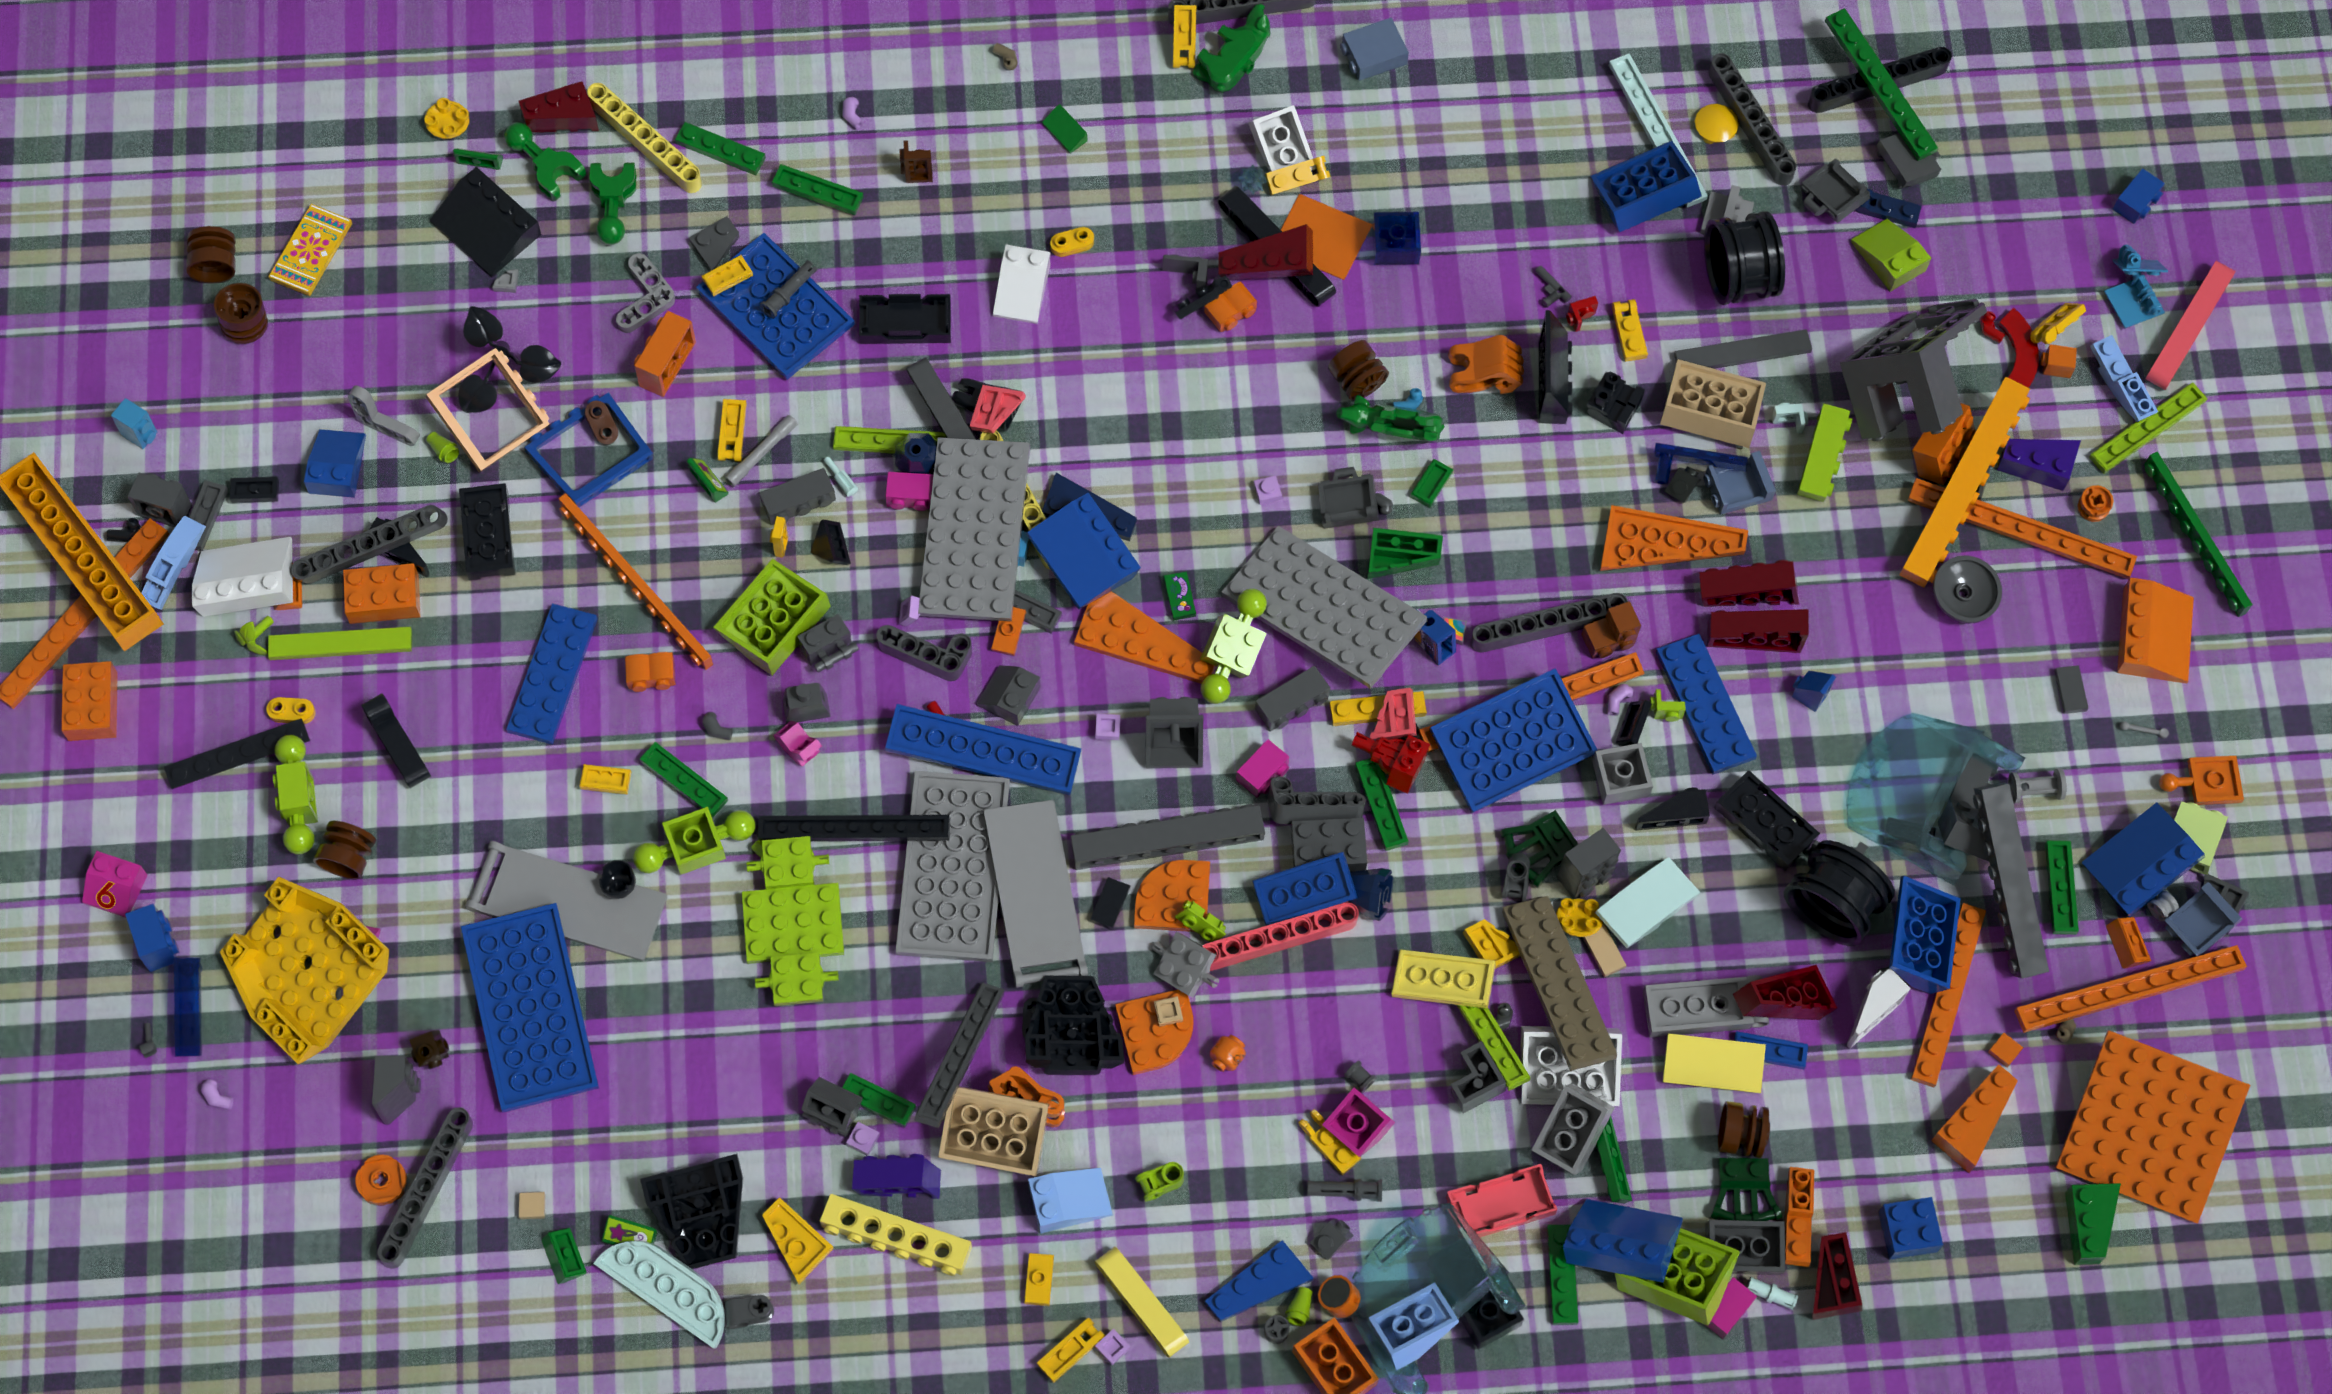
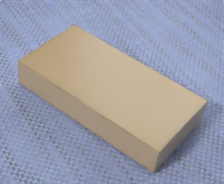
M1605 924L1602 925L1597 933L1583 937L1604 978L1626 968L1627 965Z

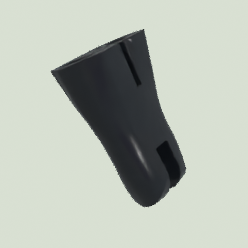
M962 378L958 383V388L963 392L955 391L951 399L958 406L974 413L982 385L1005 389L1011 388ZM1020 405L1000 425L999 429L1008 431Z

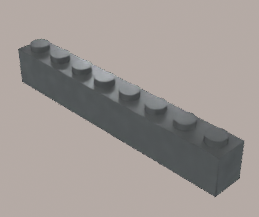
M1999 782L1974 788L1973 803L1980 815L1978 826L1981 833L1984 834V853L1989 857L1990 866H1988V873L1995 885L1993 896L1995 902L1999 904V923L2004 927L2005 936L2003 937V943L2010 955V960H2008L2009 970L2015 977L2021 979L2049 972L2010 785L2009 783Z
M1246 804L1241 806L1240 809L1230 810V808H1222L1215 813L1197 812L1193 816L1183 817L1178 815L1164 821L1152 819L1147 821L1146 824L1136 825L1135 823H1128L1121 828L1103 827L1095 832L1079 831L1075 835H1071V847L1075 869L1081 870L1262 841L1265 837V829L1260 805Z

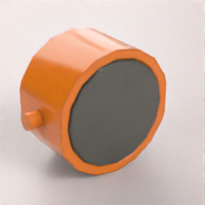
M1334 1275L1327 1278L1321 1284L1318 1292L1319 1303L1336 1318H1345L1353 1314L1361 1300L1357 1287L1342 1275Z

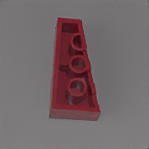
M1809 609L1729 612L1719 610L1711 612L1707 626V647L1801 653L1809 635Z

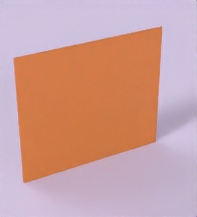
M1299 194L1281 231L1284 232L1307 224L1313 230V264L1319 270L1345 280L1373 224Z

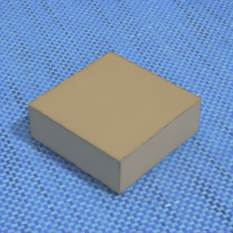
M1178 996L1154 1001L1159 1027L1183 1022Z
M545 1192L519 1193L520 1219H545Z

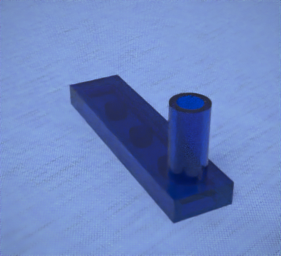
M1656 443L1654 450L1655 457L1659 458L1654 482L1663 485L1668 484L1672 460L1707 466L1713 465L1714 467L1745 472L1748 466V457L1661 443Z
M201 957L174 958L175 1057L202 1056Z

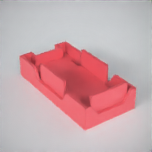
M1542 1164L1521 1169L1513 1174L1479 1183V1185H1468L1454 1189L1446 1194L1460 1239L1471 1233L1477 1239L1553 1216L1557 1212V1207L1553 1202L1544 1177ZM1518 1177H1523V1178H1524V1179H1521V1180H1518V1181H1514V1182H1513V1179H1515V1178H1518ZM1475 1190H1476V1192H1477V1193H1474V1194H1471V1195L1466 1196V1193H1468V1192H1472V1191H1475ZM1536 1212V1214H1533L1532 1216L1526 1219L1527 1214L1530 1215L1531 1213Z

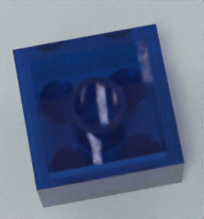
M1374 212L1372 223L1374 265H1418L1421 256L1419 212Z

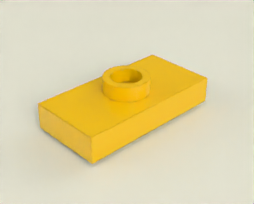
M742 255L702 275V280L714 297L752 277L753 272Z
M776 516L774 529L770 533V543H773L775 556L783 558L789 537L785 518Z
M583 764L579 787L582 790L628 795L632 772L630 769Z
M1029 1253L1025 1304L1050 1306L1054 1255Z

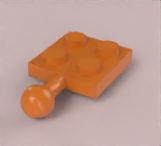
M2237 756L2189 758L2187 763L2190 777H2176L2172 773H2166L2159 779L2160 788L2166 792H2172L2177 787L2191 786L2194 803L2197 805L2242 803L2244 800Z

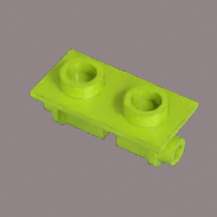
M1186 900L1182 905L1184 910L1175 915L1176 919L1201 935L1206 941L1213 942L1226 935L1224 932L1226 926L1223 925L1224 922L1211 913H1208L1206 918H1204L1205 909L1193 900L1191 902Z

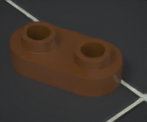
M601 401L590 402L585 408L584 415L596 441L605 446L613 444L618 437V429L607 406ZM593 409H600L601 415H594ZM604 429L610 430L611 435L609 437L603 435Z

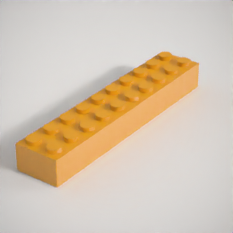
M34 452L0 475V487L123 651H126L164 624Z

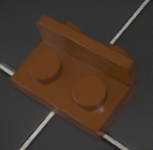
M908 140L903 141L904 149H899L901 175L905 174L906 183L933 182L931 150L917 149L909 151Z

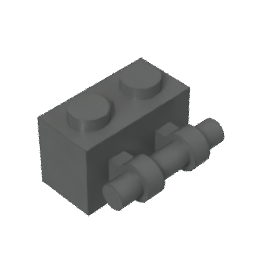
M839 614L797 636L799 648L810 665L814 664L818 673L824 669L829 670L833 668V664L842 659H849L853 653L859 650L857 644L851 642L850 631Z
M819 1077L806 1093L801 1109L804 1111L802 1116L810 1119V1122L815 1125L820 1124L829 1128L833 1134L837 1135L839 1133L847 1137L851 1130L849 1126L857 1117L863 1098Z

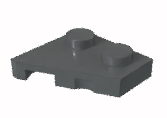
M726 216L689 237V242L711 271L717 268L722 258L727 256L730 247L736 243L740 235L731 220Z

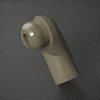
M996 43L993 53L1003 58V65L1007 70H1014L1018 64L1016 52Z
M2073 1019L2061 1022L2056 1033L2057 1038L2061 1042H2067L2072 1039L2076 1029Z

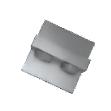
M1735 185L1731 186L1729 196L1711 192L1700 234H1705L1707 222L1711 219L1719 220L1720 218L1729 217L1733 223L1745 221L1746 216L1752 213L1755 202L1743 200V196H1739L1741 187Z

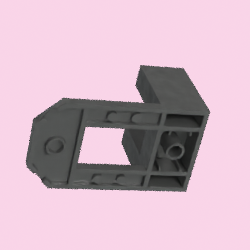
M1977 299L1936 304L1927 307L1928 312L1918 316L1916 312L1907 314L1840 362L1862 440H1882L1888 432L1896 430V426L1904 421L1893 382H1896L1897 385L1908 384L1921 433L1931 432V434H1938L1945 431L1946 426L1956 422V419L1963 414V410L1944 346L1947 345V341L1957 338L1958 333L1969 329L1970 324L1980 321L1979 318L1987 313L1984 303H1979ZM1926 327L1927 330H1932L1920 339L1900 341L1910 337V333Z

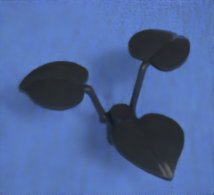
M475 306L469 308L463 328L464 337L467 342L475 347H484L489 343L492 346V350L496 348L498 352L502 351L508 359L511 358L517 365H521L520 376L524 380L532 383L543 382L551 378L561 367V361L548 349L540 345L526 347L521 353V361L518 360L514 353L510 352V346L507 342L497 341L503 336L501 322L493 314ZM493 360L484 380L478 375L472 374L462 381L458 399L464 412L486 411L495 404L497 399L496 388L492 384L487 383L495 367Z

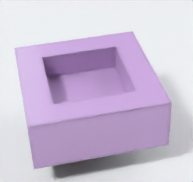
M1276 475L1254 480L1253 485L1260 505L1282 500V493Z
M910 596L901 603L899 625L909 626L919 618L920 598Z
M1097 714L1095 739L1119 740L1120 715Z
M857 1122L846 1145L869 1156L880 1136V1132Z
M1114 1329L1095 1345L1099 1353L1112 1366L1131 1349L1128 1343Z

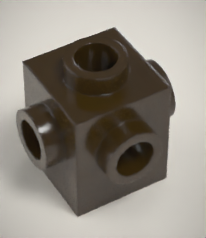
M440 1030L430 1031L409 1039L413 1049L411 1050L412 1058L419 1067L428 1066L429 1069H433L443 1065L442 1060L449 1058V1046L446 1039L442 1038Z

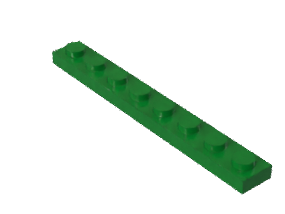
M1843 8L1827 16L1825 23L1917 161L1936 153L1938 146L1847 10Z
M2158 451L2150 454L2144 464L2147 475L2153 478L2159 494L2164 496L2170 512L2180 522L2181 530L2188 535L2194 551L2199 553L2203 559L2205 569L2212 574L2216 580L2217 588L2227 598L2230 609L2235 611L2238 617L2247 614L2253 605Z

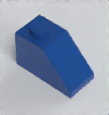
M1808 670L1804 677L1800 675L1792 687L1795 688L1792 697L1816 712L1828 696L1836 676Z

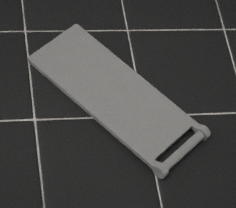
M1049 800L985 809L984 819L1015 987L1018 988L1023 987L1024 984L1042 982L1045 975L1088 976L1054 801ZM1076 960L1078 964L1077 967L1023 975L1021 972L1022 968Z
M490 841L488 846L489 853L471 899L467 900L465 906L467 910L497 918L557 903L566 939L640 961L645 960L664 909L667 894L635 885L634 890L627 897L611 899L601 891L599 879L602 877L601 874ZM498 854H505L487 903L482 905L480 900Z

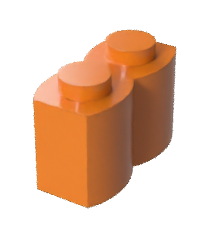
M1240 281L1204 306V313L1217 329L1223 332L1226 329L1228 331L1233 329L1237 325L1238 320L1244 317H1251L1256 312L1257 300Z
M658 652L649 655L635 654L625 657L626 684L628 689H632L635 692H643L646 688L656 687L659 690H666L670 686L676 685L675 659L672 652Z

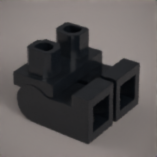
M1605 372L1587 403V413L1595 420L1624 434L1643 400L1645 389L1638 386L1633 388L1627 385L1626 381L1622 380L1619 375L1613 372Z

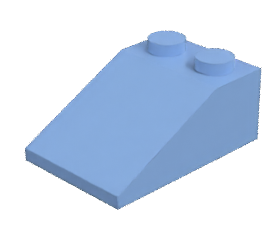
M1101 1168L1057 1172L1028 1179L1040 1234L1113 1216Z
M1435 1282L1369 1317L1373 1333L1396 1371L1419 1359L1459 1323L1458 1318Z

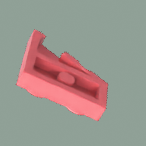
M982 385L970 422V428L975 431L994 433L1025 399V393L1023 391Z
M1411 688L1387 691L1383 701L1384 706L1379 711L1378 722L1374 732H1371L1370 738L1377 741L1381 737L1389 740L1408 737V735H1417L1413 690Z

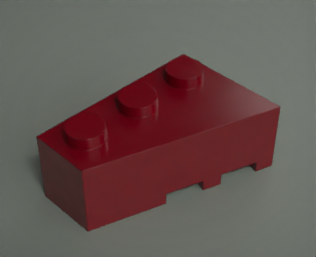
M583 81L518 101L524 122L531 129L532 133L557 132V130L570 129L571 132H578V129L599 131L596 116Z

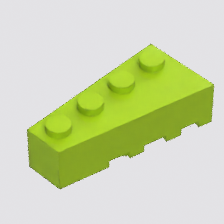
M1823 403L1817 416V423L1812 435L1813 442L1808 450L1807 464H1805L1797 495L1824 502L1827 496L1831 497L1834 483H1830L1832 475H1837L1840 466L1837 457L1839 453L1843 454L1846 440L1843 439L1844 432H1849L1852 418H1849L1850 410Z

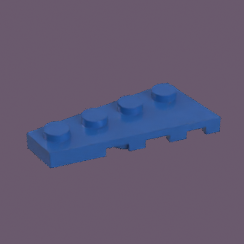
M1282 1240L1206 1299L1205 1304L1219 1322H1222L1249 1310L1253 1306L1260 1303L1263 1304L1282 1293H1287L1300 1285L1312 1282L1314 1278Z

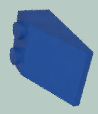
M319 430L307 462L304 484L309 494L355 498L366 433Z

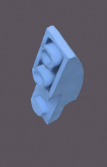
M2110 335L2093 343L2090 348L2100 364L2098 371L2122 407L2137 422L2156 414L2158 410L2137 372L2132 373L2114 337Z
M183 516L171 532L145 577L148 580L141 593L151 606L162 610L182 568H186L206 528L205 525L187 516Z

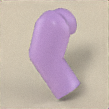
M848 97L843 102V118L854 128L859 129L864 123L855 114V109L859 102L855 97Z
M1620 684L1609 693L1608 715H1619L1620 701L1624 698L1632 697V687L1627 684Z
M208 1079L202 1084L201 1092L209 1105L229 1110L232 1108L233 1097L220 1095L215 1080Z

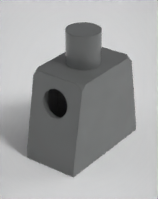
M820 683L800 684L799 686L785 689L783 708L786 724L789 721L804 722L831 717L827 693Z

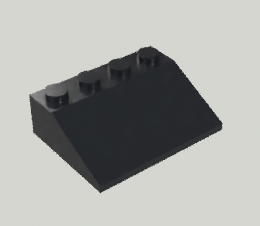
M477 166L457 183L430 219V222L491 277L542 235L538 221Z
M1550 310L1545 311L1538 341L1539 423L1566 424L1568 416H1572L1573 409L1572 402L1568 401V395H1572V382H1568V375L1572 374V361H1568V355L1572 353V341H1568V332Z

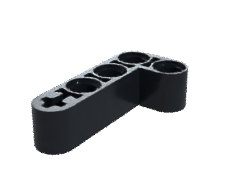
M383 693L361 704L366 717L409 788L430 778L431 775L395 717Z

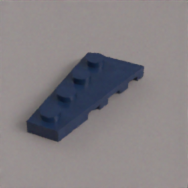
M1057 472L1055 473L1042 510L1045 517H1050L1070 502L1089 493L1119 537L1126 541L1131 540L1137 523V517Z

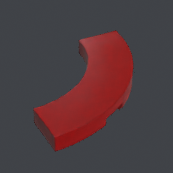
M2013 307L1998 324L2010 339L2015 350L2014 366L2008 378L2029 388L2037 372L2039 350L2037 343H2033L2030 334L2033 331L2030 325Z

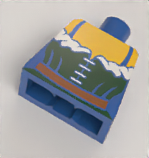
M1429 610L1424 614L1427 616V622L1414 638L1439 666L1456 653V632L1433 610Z

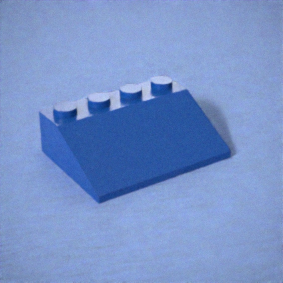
M1673 141L1591 176V180L1619 232L1630 229L1635 225L1651 220L1658 215L1702 197L1696 175Z
M1089 493L1070 502L1026 533L1078 609L1132 580L1141 569Z
M2156 802L2081 863L2128 917H2131L2204 859L2205 853Z
M1901 876L1889 967L1916 989L1929 994L1948 990L1951 983L1961 898L1909 877Z
M1586 1199L1570 1225L1563 1245L1566 1263L1664 1282L1683 1217Z

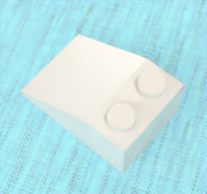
M1294 105L1248 122L1255 143L1269 172L1313 159ZM1316 165L1310 167L1311 171L1317 169Z
M1012 245L1005 246L993 317L1038 324L1050 269V252Z
M1891 968L1884 973L1880 970L1867 985L1866 989L1868 991L1863 998L1847 1043L1849 1049L1895 1010L1911 988Z

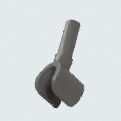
M145 1023L146 1043L139 1045L144 1057L148 1058L156 1054L157 1049L152 1040L151 1024Z

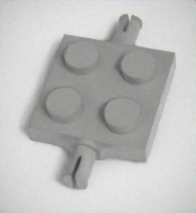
M1177 931L1168 947L1163 946L1159 942L1154 943L1156 947L1153 946L1152 950L1162 956L1154 972V975L1190 997L1195 996L1198 988L1204 982L1213 988L1217 986L1216 983H1219L1218 978L1209 974L1216 954Z

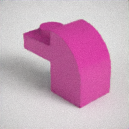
M789 721L773 735L783 750L802 767L820 752L819 748L822 747L816 738L809 737L800 724L795 721Z

